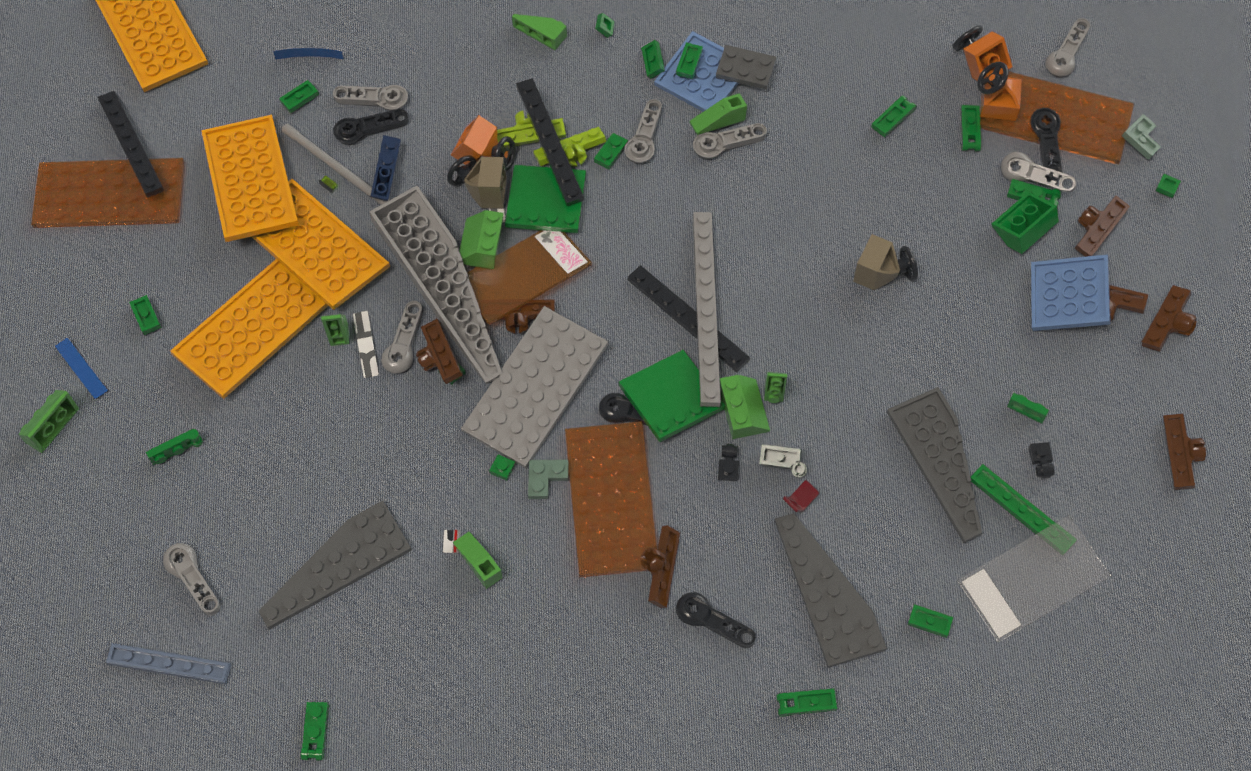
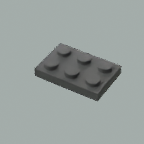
M725 45L716 72V78L767 90L776 63V56Z

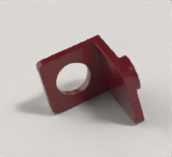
M805 480L791 496H784L783 500L794 511L803 512L819 495V491L808 480Z

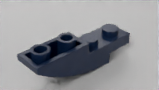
M383 135L370 195L371 198L384 201L389 199L401 142L399 138Z

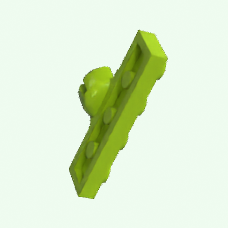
M523 110L515 115L516 126L497 130L498 142L505 136L511 137L515 142V146L539 142L527 114V118H525ZM563 118L551 120L558 138L566 137ZM505 142L504 147L508 148L510 147V144L508 142Z
M596 127L560 140V143L570 166L577 167L576 161L582 165L587 158L585 150L605 143L606 137L601 129ZM542 147L533 151L534 157L540 166L548 164Z

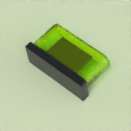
M326 175L319 180V184L330 193H333V190L338 186L337 183Z

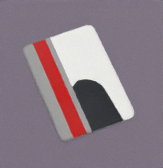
M444 530V553L459 552L453 542L460 538V530Z

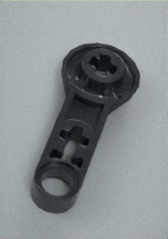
M1043 107L1037 109L1031 116L1030 125L1039 138L1043 167L1062 172L1057 138L1061 123L1060 117L1050 108ZM1044 118L1046 121H1049L1048 125L1042 122ZM1049 152H1051V155H1054L1051 165H1049L1051 163V158L1049 156L1047 157ZM1046 176V178H1047V180H1048L1049 182H1050L1051 180H1054V181H1057V180H1058V179H1055L1054 177Z
M396 109L358 119L343 118L334 125L333 134L339 142L353 144L363 136L406 126L408 124V113L403 109ZM399 115L405 117L402 121H398L395 118Z
M610 393L601 399L599 413L604 420L611 423L629 421L647 425L629 399L624 395ZM613 405L618 406L616 411H612Z
M688 592L677 601L676 614L682 622L689 625L704 626L743 648H750L754 645L756 635L752 629L714 609L702 594ZM696 605L697 612H689L688 606ZM732 625V630L725 632L724 626ZM738 628L741 629L738 632L737 638H735V632H737ZM744 633L750 634L752 636L751 642L744 643L740 638L741 635Z

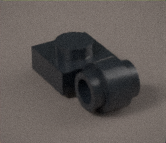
M1050 443L1030 444L1029 452L1032 465L1039 464L1035 468L1037 477L1050 478V476L1054 475V466L1049 464L1053 461Z
M727 443L722 445L721 457H725V459H719L718 480L738 481L739 461L733 460V458H737L738 446Z

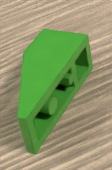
M512 15L514 28L553 50H556L567 37L566 25L561 21L547 17Z
M341 314L321 316L330 346L349 344V328L346 316Z

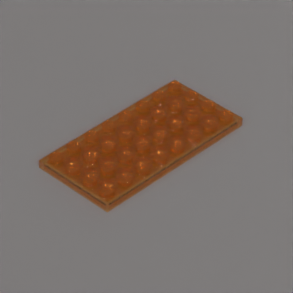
M1009 72L1008 78L1022 79L1020 110L1016 121L984 117L980 119V129L1039 144V138L1030 125L1031 116L1037 109L1043 107L1050 108L1059 115L1061 120L1060 129L1057 134L1060 150L1119 165L1126 140L1122 137V134L1129 127L1134 103ZM1045 118L1042 121L1046 125H1048L1049 121H1046Z
M149 159L164 189V192L149 198L146 197L128 160L39 162L31 225L33 228L179 223L184 159Z
M642 421L565 429L579 578L647 571L640 562V560L646 562L647 560L643 559L641 555L647 548H657Z

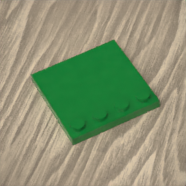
M514 165L505 227L578 233L582 201L566 206L551 168ZM572 169L581 192L584 194L586 170Z
M684 350L619 381V387L659 442L725 409V404L721 399L720 407L700 406L699 370Z

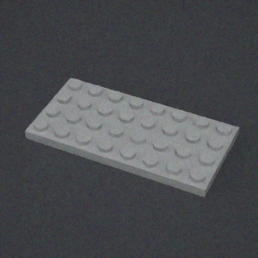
M544 306L502 367V374L493 380L461 427V431L510 460L515 461V463L527 468L529 460L534 458L609 345L608 341Z

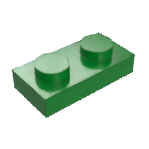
M653 40L643 46L641 49L647 77L652 79L665 71L658 41Z
M686 42L676 69V75L693 79L703 52V46Z
M307 80L280 97L279 100L291 114L317 97L319 92Z
M612 133L594 157V162L610 170L624 151L628 140Z
M147 295L129 302L144 335L162 328Z
M1013 393L1007 405L1008 408L1041 424L1049 412L1042 404L1034 403L1025 396Z
M914 604L907 625L947 638L953 617Z

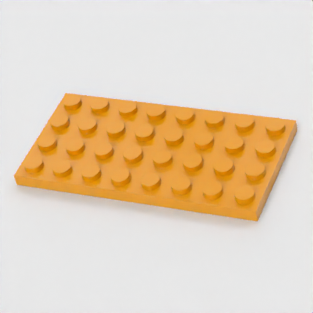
M95 0L143 92L208 65L204 53L174 0Z
M272 115L201 130L225 242L299 225Z
M291 179L288 183L299 225L251 237L329 307L335 310L390 267V263L296 181Z
M275 259L171 349L170 352L171 355L221 398L225 399L327 308L328 305Z

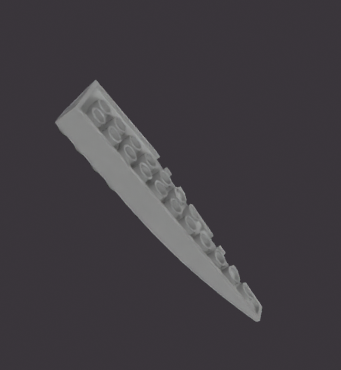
M415 186L369 211L372 223L482 380L488 384L498 378L502 371L456 240L419 187Z

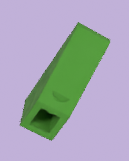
M740 93L723 98L690 120V124L696 134L699 135L745 121L747 104Z
M766 372L764 401H769L770 403L783 402L787 381L786 373Z
M467 532L453 542L485 589L503 578L501 569L470 532Z

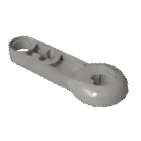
M1077 19L1060 49L1052 52L1046 58V68L1053 75L1067 76L1074 71L1075 54L1090 28V22L1087 19ZM1077 25H1084L1086 29L1081 30ZM1075 35H1078V38L1074 41Z
M390 85L384 88L338 86L333 90L334 99L339 104L375 105L389 111L403 108L408 100L406 89L399 85ZM340 92L346 93L342 98L337 97Z
M651 99L646 103L636 134L625 145L626 157L634 163H645L654 155L653 136L662 111V104L657 99ZM657 106L658 110L652 111L649 107ZM649 116L652 117V121L650 123H646L649 121Z
M756 123L719 132L718 134L702 133L695 137L693 148L695 153L701 158L712 159L724 150L764 140L767 129L763 124ZM761 130L763 134L756 135L753 131ZM705 143H709V145L711 144V146L707 147V145L705 146Z
M1022 152L1009 153L1001 163V172L1009 181H1012V179L1019 181L1029 180L1066 193L1073 192L1077 186L1073 176L1037 165ZM1016 162H1018L1021 168L1014 171L1012 165H1016ZM1053 174V177L1058 180L1059 176H1062L1059 186H1056L1058 183L1054 180L1048 183L1046 176ZM1066 179L1073 181V186L1069 189L1063 187V182Z
M410 301L406 304L394 341L382 354V365L391 373L405 372L413 363L412 344L423 314L422 306L417 301ZM411 307H418L419 311L411 314L409 309ZM409 319H411L412 327L406 329L405 326H408ZM400 356L401 360L399 359L397 362H395L394 359Z
M185 543L171 545L163 555L165 569L170 574L183 580L206 615L213 616L217 614L220 610V603L198 571L195 550ZM181 556L183 562L179 563L177 557ZM199 586L203 588V592L206 595L204 598L197 592ZM209 601L216 603L212 610L205 609V605Z

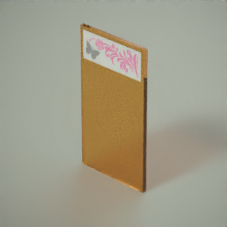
M540 230L497 255L494 269L476 267L467 272L481 315L491 325L592 265V262L565 232Z

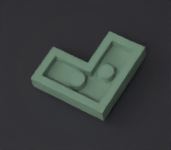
M1144 114L1122 134V137L1148 160L1161 147L1148 135L1156 125Z
M529 460L528 498L548 499L549 481H568L569 461Z

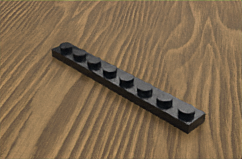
M533 78L516 83L520 98L566 206L584 201V196Z
M115 91L98 96V100L146 197L149 198L164 192L163 186Z
M640 265L628 276V281L698 339L697 312ZM717 330L718 357L737 373L750 360V357Z

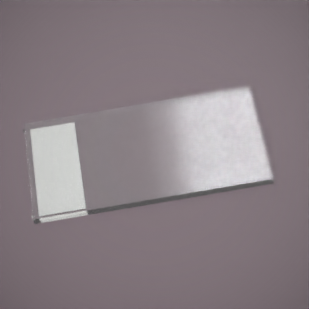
M1068 515L957 581L995 637V640L999 643L1110 578L1112 575L1077 527L1072 517Z

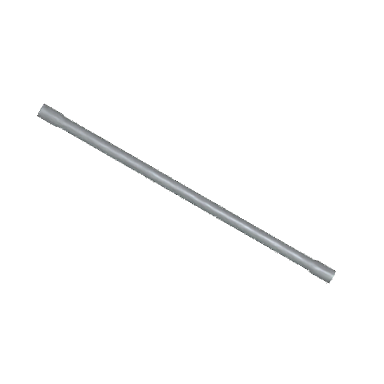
M287 123L282 127V132L299 143L368 196L371 195L372 187L304 137L290 124ZM372 198V199H374L376 202H378L380 205H382V204L388 202V201H384V200ZM464 265L465 270L469 271L473 267L470 265Z

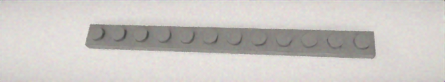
M693 212L700 406L720 407L712 213Z

